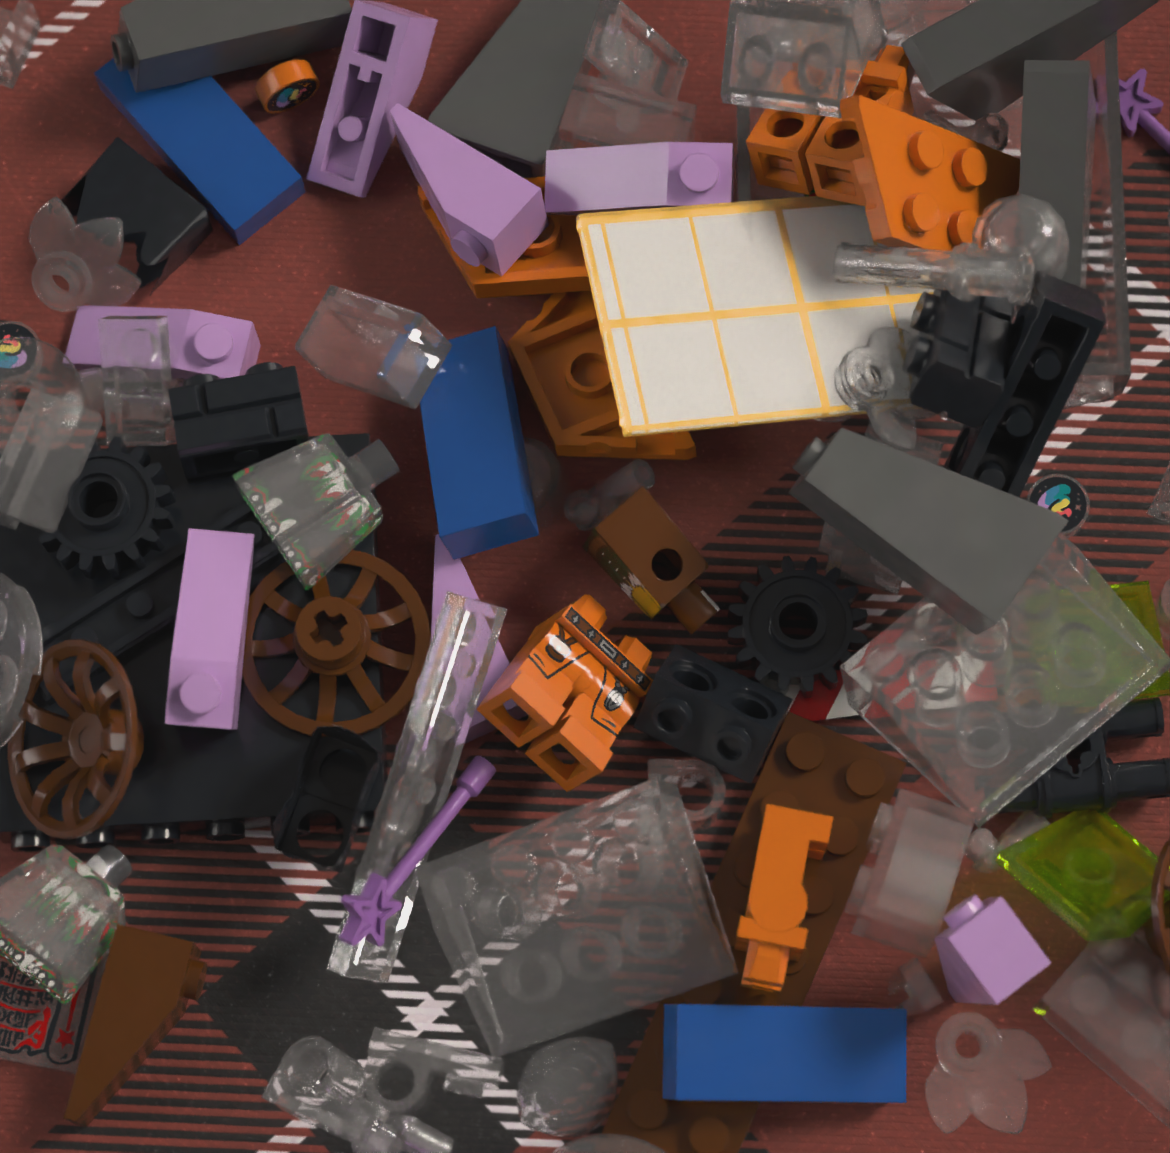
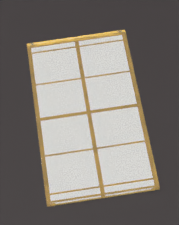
M817 196L579 214L576 218V230L581 241L619 413V424L624 437L921 408L911 404L909 393L912 375L903 372V364L913 339L920 332L910 328V321L915 306L923 292L933 294L943 276H947L950 273L978 283L979 290L988 287L1000 292L990 253L988 252L979 270L960 273L872 241L865 206Z

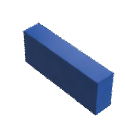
M114 58L94 73L100 90L239 246L306 192L301 175L211 76L136 93L128 70L120 72L117 69Z
M496 326L413 350L439 537L452 558L455 560L538 536L539 530L510 355Z
M664 1004L663 1099L906 1103L907 1009Z

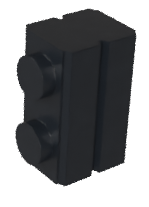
M952 273L943 276L933 294L928 292L922 293L910 321V328L920 332L913 339L903 364V372L912 375L909 393L911 404L936 414L942 411L947 412V418L972 428L983 424L1004 390L1015 309L1013 297L988 287L979 290L978 283Z
M274 362L259 363L250 367L245 375L220 379L213 374H199L186 379L181 387L168 389L177 448L186 479L313 456L296 366L283 368L282 365Z

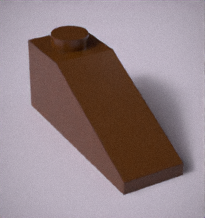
M120 924L116 925L64 1119L73 1124L87 1127L183 1017L188 999L195 1001L199 999L206 978L207 962L199 961L201 950L194 942Z

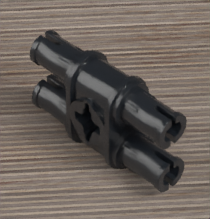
M1089 694L1085 696V700L1037 704L1036 700H1029L1027 704L1021 706V711L965 716L964 730L968 755L1025 750L1028 756H1032L1033 763L1030 772L974 777L973 791L977 816L1035 810L1037 817L1042 816L1044 819H1051L1053 813L1100 809L1103 814L1109 813L1111 809H1115L1117 802L1170 798V758L1113 763L1110 757H1106L1105 751L1107 741L1162 737V733H1164V715L1159 697L1103 703L1100 697ZM1062 740L1065 741V746L1069 749L1072 758L1079 759L1075 774L1072 771V765H1068L1066 756L1058 754Z

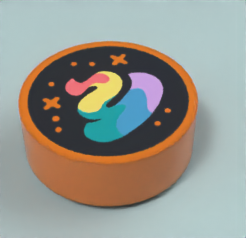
M295 59L281 63L262 75L257 82L255 92L266 112L280 113L301 105L311 98L318 90L320 82L308 61Z

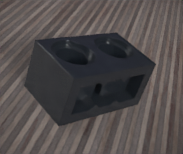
M676 644L655 674L633 728L751 784L771 750L793 699Z

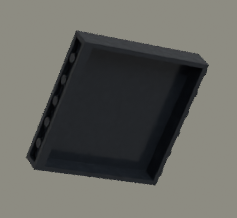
M369 433L309 436L313 456L186 479L177 444L143 446L151 458L149 465L159 462L168 476V479L162 485H169L176 496L174 504L164 507L175 520V526L171 529H162L159 538L165 547L162 552L151 549L143 557L145 564L186 539L189 528L201 529L244 502L242 495L264 485H271L340 440L375 490V482L361 463V461L374 453ZM137 446L127 447L128 454ZM86 449L74 450L77 455L86 453ZM62 451L0 454V840L3 843H11V850L15 852L47 851L51 848L50 841L72 839L49 836L37 829L25 816L15 796L8 765V730L15 698L27 672L12 648L138 569L133 564L122 568L121 576L118 579H113L108 570H98L93 579H87L80 570L79 562L67 571L55 558L57 551L48 553L38 538L45 530H38L31 520L30 513L45 507L37 502L32 495L33 487L38 486L49 487L51 480L42 468L47 463L61 469L67 463ZM376 499L368 503V506L374 513L375 522L372 528L358 539L351 542H336L334 540L342 536L346 531L336 535H326L325 533L329 530L327 529L304 545L309 548L310 552L327 548H347L366 552L378 558ZM118 500L102 501L94 508L91 517L102 518L109 515L115 509ZM284 558L251 578L249 597L263 578L280 564L286 562ZM323 564L331 596L344 599L355 585L362 568L346 564ZM296 575L289 577L274 590L301 608L315 600L312 585L304 588ZM379 576L367 599L359 609L363 615L381 612ZM263 604L255 623L252 640L261 641L285 637L294 632L295 625ZM175 627L119 662L124 668L132 686L137 717L141 722L144 733L143 752L138 765L132 771L124 796L113 814L97 830L86 836L73 838L76 839V846L87 849L108 848L115 846V837L141 836V843L166 845L180 842V833L206 832V839L211 841H233L245 838V829L271 828V835L273 836V823L285 803L292 796L299 763L309 745L311 737L292 731L272 719L256 703L244 683L243 677L237 729L165 724L170 660ZM381 631L371 633V640L382 646ZM296 652L278 657L253 658L258 675L268 692L275 688L291 671L298 660ZM365 658L360 665L384 701L383 665ZM107 671L90 680L94 694L104 683L112 678ZM312 672L301 687L282 706L297 715L316 721L319 704V674ZM346 674L337 676L336 706L333 722L353 720L371 713ZM37 689L32 699L34 704L55 714L69 717V714L57 702L49 706ZM120 696L114 699L109 705V709L123 710ZM26 721L24 750L61 742L63 735L45 730ZM385 724L375 730L359 735L385 756L356 834L374 831L375 822L390 821ZM338 749L330 752L320 766V778L323 785L330 792L337 795H348L357 791L364 783L366 777V766L363 759L356 752L349 749ZM65 760L37 765L26 771L33 794H35L38 785L52 771L63 765ZM104 774L105 780L113 788L117 775ZM69 783L64 785L51 798L48 805L47 813L63 822L62 799ZM304 784L300 792V795L302 796L309 795L304 790ZM88 786L85 788L79 801L81 819L91 815L101 805L93 796ZM323 810L313 811L307 814L299 823L297 837L309 835L310 826L336 824V832L343 833V827L334 814Z

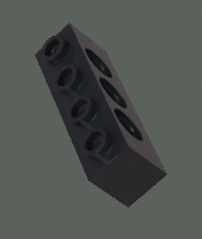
M1041 271L1037 272L1012 324L1003 393L982 425L975 428L963 425L943 468L1020 497L1106 324L1098 294Z

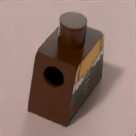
M643 486L598 524L582 546L651 619L667 607L692 635L720 610L695 582L709 567L707 562ZM652 564H660L666 567L670 573L671 580L664 581L659 579L652 570Z

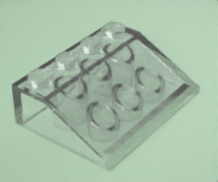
M1060 533L995 626L975 635L924 597L844 662L840 669L849 706L980 828L1170 669V657L1079 548Z
M658 778L415 867L433 930L493 1058L511 1054L738 973L678 786Z

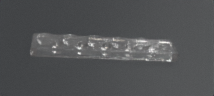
M447 591L441 613L435 624L434 635L421 675L416 683L415 694L403 732L396 746L395 757L375 812V819L364 854L356 871L355 882L350 895H361L372 873L386 878L445 804L507 612L506 608ZM431 848L392 897L401 901L402 907L385 921L384 944L378 947L367 942L365 938L355 946L341 941L339 936L350 917L349 912L345 910L341 926L335 937V944L327 969L349 978L380 982L389 981Z

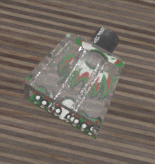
M328 433L240 470L233 475V479L244 501L305 590H308L383 520L381 507L371 493V490L400 472L380 439L347 458L332 435Z
M107 844L90 860L84 863L62 845H50L1 877L0 955L63 1005H66L110 949L116 925L125 926L126 924L124 896L117 887L133 872L128 859L117 848Z

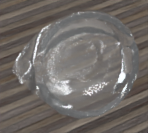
M586 1036L569 1037L553 1041L537 1050L524 1066L519 1079L516 1098L521 1123L530 1129L561 1138L584 1136L601 1126L611 1113L617 1094L618 1068L612 1043L603 1039Z

